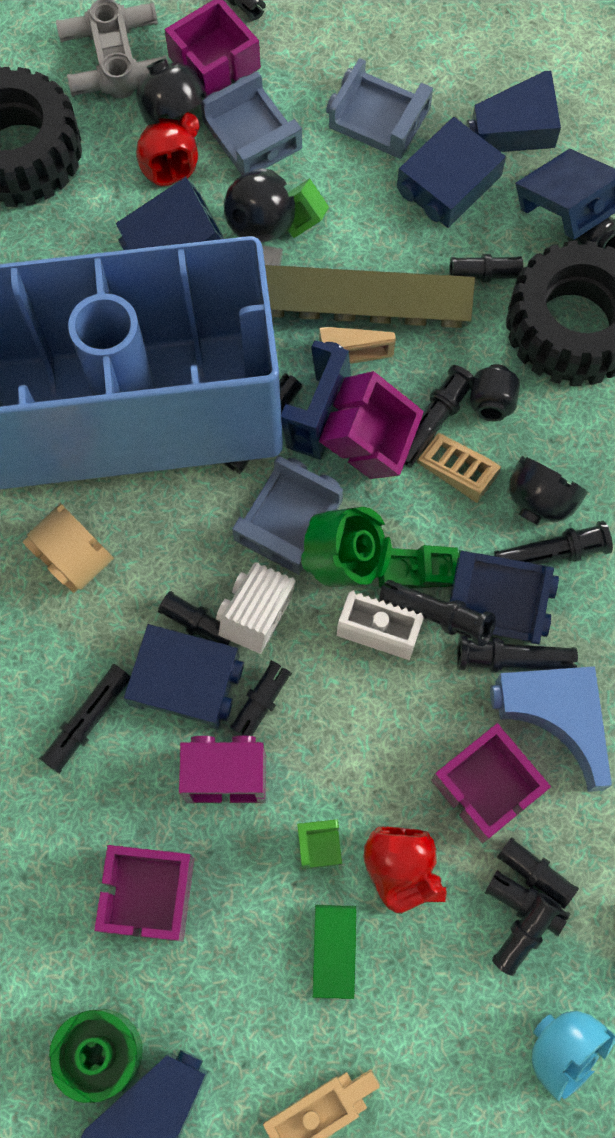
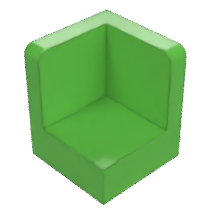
M310 178L288 192V196H293L295 201V218L291 228L288 230L293 238L297 237L320 222L329 209L328 204Z
M338 819L297 824L302 869L342 865Z

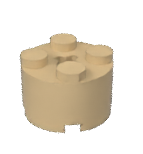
M61 503L27 534L28 537L22 541L38 559L40 558L48 566L47 569L73 593L78 589L82 590L114 559Z

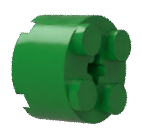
M367 507L326 511L313 515L305 534L304 552L301 555V563L304 570L311 572L316 580L328 587L367 585L373 583L372 581L375 578L382 577L387 571L391 560L392 545L390 537L384 536L381 526L385 525L381 516Z
M109 1009L89 1010L69 1018L59 1027L50 1045L49 1058L54 1083L64 1095L77 1102L96 1103L112 1098L126 1089L139 1071L143 1050L140 1035L134 1024L127 1017ZM101 1045L103 1047L101 1055L105 1060L93 1065L90 1062L93 1054L89 1051V1047L93 1048Z

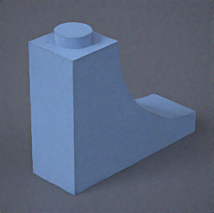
M595 666L500 673L495 681L496 685H491L490 687L491 705L493 709H499L500 719L528 722L545 729L566 745L579 763L588 792L604 791L612 786Z

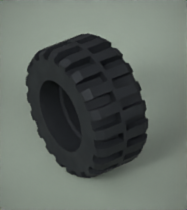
M0 67V130L14 125H29L40 129L35 138L26 145L12 150H0V201L4 202L6 207H17L18 203L25 202L26 206L36 204L35 200L44 197L47 200L54 196L56 188L62 190L69 183L68 175L73 176L79 167L78 161L82 155L81 136L71 101L56 82L49 81L48 76L37 71L35 74H31L30 69L18 67L16 71L10 70V67Z
M577 241L564 242L562 248H559L558 244L545 248L543 255L541 253L534 255L528 261L527 267L522 268L514 286L506 317V328L510 331L508 338L513 348L519 347L517 356L524 364L528 361L533 364L531 371L539 376L542 373L550 375L551 382L560 384L561 380L570 381V386H582L584 380H588L590 385L601 383L605 375L607 378L614 377L615 249L609 246L603 249L597 247V242L586 241L585 245H578ZM564 295H576L587 298L603 310L608 319L609 327L593 333L572 331L562 326L553 318L546 303Z

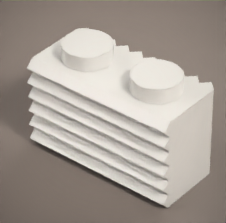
M258 562L252 565L248 574L241 572L232 590V593L235 594L233 599L230 601L225 598L217 612L216 620L221 622L218 635L262 654L263 649L291 601L296 582L293 577L288 578L286 574L281 575L279 571L274 572L272 568L267 569L265 565L261 566Z
M353 590L348 593L338 621L337 636L410 660L424 617L422 613L416 615L414 610L408 612L407 608L401 610L399 605L393 607L392 603L386 605L384 600L378 602L377 598L371 600L369 595L363 597L362 593L356 595Z

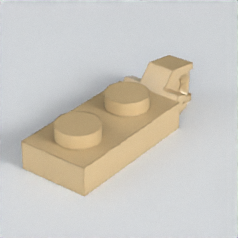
M371 1069L353 1081L346 1072L339 1077L335 1076L265 1121L263 1126L270 1138H328L357 1119L359 1113L367 1109L362 1098L380 1088V1084Z

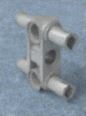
M97 0L91 5L90 9H87L85 16L56 20L61 43L90 37L91 40L94 39L99 65L96 66V70L67 74L72 97L102 91V94H110L115 98H126L137 89L140 80L149 73L148 65L160 59L166 58L167 60L166 55L138 62L136 58L132 59L127 33L132 28L153 24L158 25L154 2L124 8V5L117 4L114 0Z

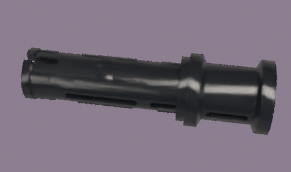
M452 365L448 369L449 376L440 388L434 389L430 394L431 402L423 413L404 463L405 466L411 468L421 452L426 448L448 416H452L460 410L459 404L468 391L471 390L475 379L463 367Z
M603 520L598 521L594 527L577 531L573 528L566 529L565 532H562V536L510 549L494 551V556L539 565L566 558L569 561L576 562L580 561L581 557L598 552H603L604 554L612 553L613 543L608 525Z
M390 579L385 582L386 586L383 585L381 588L380 601L384 600L385 604L392 603L393 607L399 605L400 609L407 608L408 612L414 610L416 615L422 613L424 619L441 625L445 633L449 635L458 633L471 638L477 646L483 647L486 645L495 629L496 616L494 613L489 611L480 613L467 608L465 602L460 600H452L451 602L440 600Z
M462 635L459 636L457 646V669L462 671L466 667L489 668L494 673L501 671L503 667L541 670L577 668V665L573 664V662H578L576 647L562 648L504 644L503 640L494 637L481 647L475 645L472 640H468L467 637Z

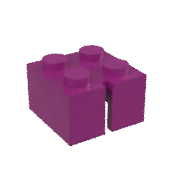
M212 0L164 29L169 58L173 63L185 64L195 71L204 86L207 96L230 86L231 79L236 82L239 78L248 76L261 68L259 40L224 0Z
M374 371L345 377L333 405L338 411L330 412L319 442L342 459L349 458L347 463L369 479L400 476L424 411Z
M498 723L438 770L431 779V782L453 809L459 804L464 808L459 816L482 844L551 788L549 783Z
M193 736L191 737V742H180L179 794L186 803H222V794H230V803H266V752L264 742H256V737L234 736L232 737V742H215V737Z
M107 845L102 884L116 887L115 895L100 892L94 931L139 937L140 929H142L141 937L184 942L195 858L191 854Z

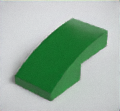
M423 545L418 550L392 548L388 569L382 577L378 578L379 588H382L383 585L386 586L385 582L389 579L409 588L452 586L458 558V548Z
M315 905L312 998L354 999L356 906Z

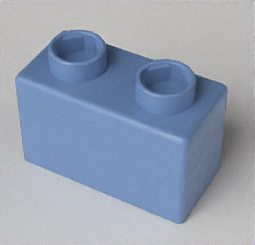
M246 236L0 264V490L271 458L280 454L283 449L279 367L263 246L258 238Z

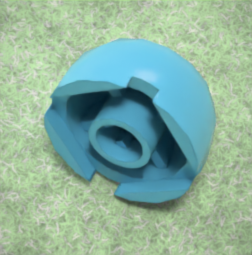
M579 1011L565 1012L556 1019L550 1014L537 1025L533 1032L538 1039L532 1048V1066L539 1081L557 1101H560L561 1097L566 1099L578 1090L595 1072L591 1071V1069L597 1062L599 1055L605 1060L615 1044V1035L593 1016Z

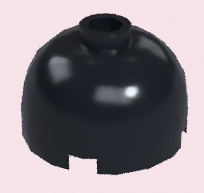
M166 58L147 66L149 73L140 80L136 99L145 123L152 125L160 123L157 116L164 114L165 116L168 115L169 119H173L197 107L203 102L201 98H207V93L197 73L189 66L179 62L168 64Z
M258 168L242 174L229 186L223 201L224 215L227 224L237 236H253L263 243L279 238L291 228L295 218V201L293 196H288L287 190L284 188L287 183L280 175L273 170Z
M524 456L520 457L509 480L511 498L521 507L518 515L536 525L540 523L541 519L552 523L566 520L579 508L588 492L573 481L570 485L558 472Z

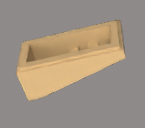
M336 327L319 328V341L323 343L335 342L344 349L349 350L350 364L389 358L394 355L396 341L394 332Z
M439 432L417 459V463L476 503L479 502L497 478L501 466L489 458ZM442 446L447 451L437 462L432 457ZM453 454L459 457L451 468L445 466ZM466 462L470 467L464 475L457 473ZM478 470L482 475L474 482L470 478Z

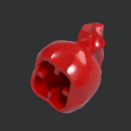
M190 112L185 113L179 120L158 118L160 123L148 125L140 135L136 146V158L142 173L152 183L159 186H170L184 177L189 178L195 171L198 161L195 137L200 125L198 118Z
M389 826L377 827L370 834L364 845L363 859L369 877L386 907L397 914H402L426 902H445L447 889L442 886L440 876L432 873L437 864V854L434 840L430 834L420 829Z

